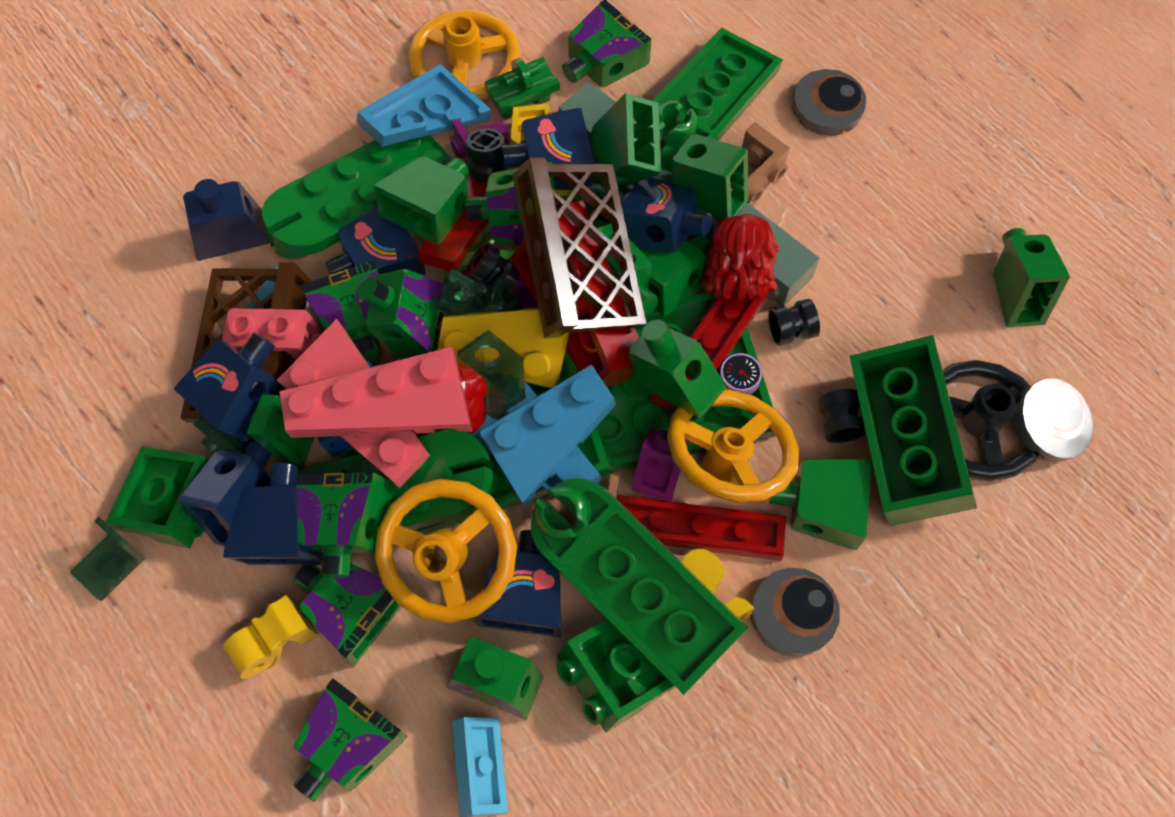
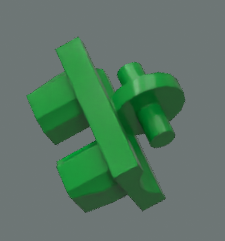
M544 57L527 64L521 58H517L511 61V71L485 81L486 91L501 115L506 119L512 117L513 107L524 106L531 102L533 104H543L550 101L551 93L560 90V81L552 74Z

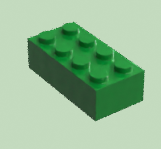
M934 335L850 355L883 513L890 526L977 509Z

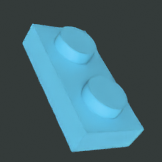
M462 717L453 720L452 728L460 817H486L507 814L508 805L499 718Z

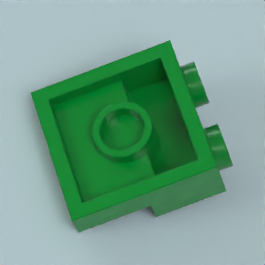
M141 446L105 524L116 530L146 535L160 543L191 548L194 539L200 537L205 531L178 500L209 459L202 455Z
M608 619L568 640L556 655L559 660L557 671L560 678L566 685L576 686L584 698L582 710L585 717L595 726L600 724L606 733L641 712L651 702L676 688Z

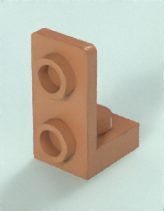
M756 122L745 131L742 148L748 150V162L758 167L748 177L749 199L747 203L751 206L755 205L760 199L766 186L771 182L776 184L784 176L788 169L786 160L790 149Z

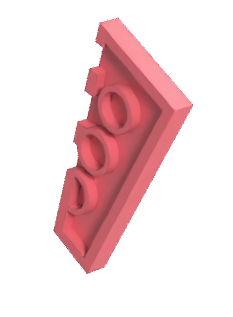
M336 319L277 381L287 390L368 369L370 366L341 323ZM413 430L390 431L388 435H371L369 431L349 432L347 436H340L399 488L430 456Z
M453 347L280 391L285 431L291 438L347 436L349 432L367 431L371 435H388L390 431L414 430L416 434L435 433V429H455L456 432H473Z

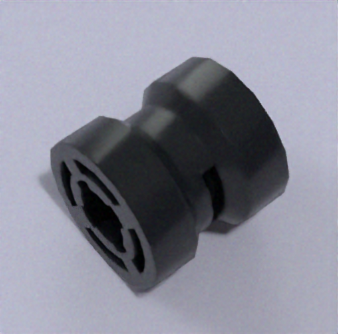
M481 128L474 130L466 137V149L470 156L468 159L469 174L474 180L488 183L489 175L506 170L503 169L500 147L505 145L504 136L501 132L491 128Z
M489 242L483 244L475 252L465 272V275L476 283L483 282L486 284L488 291L497 298H503L507 295L520 277L510 258L504 259L500 255V250Z
M810 298L795 302L794 306L789 307V309L784 305L769 308V327L773 340L778 346L792 343L795 337H801L806 340L819 336V316L816 306Z
M834 390L819 398L820 413L827 420L824 425V433L828 442H850L866 435L863 417L859 415L861 407L857 390Z

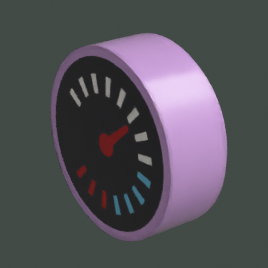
M737 353L725 359L719 375L725 383L726 389L750 395L756 391L760 384L762 368L754 357L748 354Z

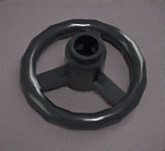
M980 360L952 363L944 368L943 373L946 385L958 378L971 376L995 379L1003 384L981 387L970 401L949 396L954 416L962 418L965 429L980 439L984 464L965 459L969 477L988 482L1013 478L1035 464L1040 454L1037 451L1029 450L1026 446L1020 454L1008 462H1003L998 435L1001 429L1013 417L1016 404L1019 403L1021 398L1019 395L1023 389L1030 386L1028 382L1001 364Z

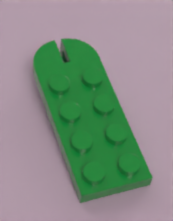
M721 27L652 100L658 102L660 147L664 144V147L669 145L679 150L687 139L694 134L719 141L779 72L783 59Z
M431 135L383 147L376 140H373L279 188L266 199L262 208V218L265 231L269 236L271 248L274 246L276 254L287 259H299L306 255L321 252L339 242L337 234L340 229L377 206L374 187L376 183L418 157H427L442 165H446L452 158Z
M447 429L418 437L430 456L401 488L394 484L390 504L412 486L436 479L468 482L491 495L500 481V475L491 470L492 468L499 467L498 463L489 455L484 444L467 432H456L455 429ZM361 454L298 471V474L374 472L388 479ZM476 464L484 465V467L469 470L472 466ZM438 497L419 503L404 515L400 526L416 530L468 516L478 508L462 499Z
M575 478L562 481L552 488L545 490L552 498H557L577 517V520L572 524L545 497H538L531 519V533L538 550L684 695L748 629V626L602 485L591 480Z

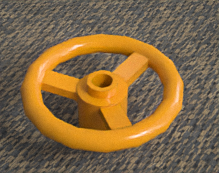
M469 9L444 12L427 21L413 36L408 51L410 71L415 79L427 72L424 69L422 54L427 42L446 50L447 60L453 66L452 75L465 86L467 85L469 69L479 64L482 54L506 49L505 65L496 76L511 71V61L521 58L517 36L503 20L484 11ZM478 25L484 26L497 35L480 38ZM485 83L479 86L467 87L480 100L490 97L485 89Z
M725 389L711 405L730 406L748 411L754 415L741 429L725 427L715 433L690 421L689 419L693 415L681 407H678L670 416L667 442L674 463L691 483L711 496L736 503L765 501L783 492L797 474L799 447L792 428L773 407L755 396ZM770 428L778 438L782 449V461L776 474L772 478L760 483L749 461L754 453L753 442ZM685 439L707 449L702 460V468L689 454Z
M436 479L412 486L390 504L377 528L374 557L382 584L399 606L423 620L455 623L479 616L502 597L514 575L517 544L508 516L491 495L468 482ZM438 497L462 499L478 508L455 530L443 528L424 535L400 526L404 515L419 503ZM491 523L499 546L497 569L487 587L472 599L466 601L458 570L467 559V543ZM394 544L413 552V564L421 576L428 580L440 581L446 605L430 603L410 591L398 575L393 558ZM439 547L444 550L447 559L439 554Z

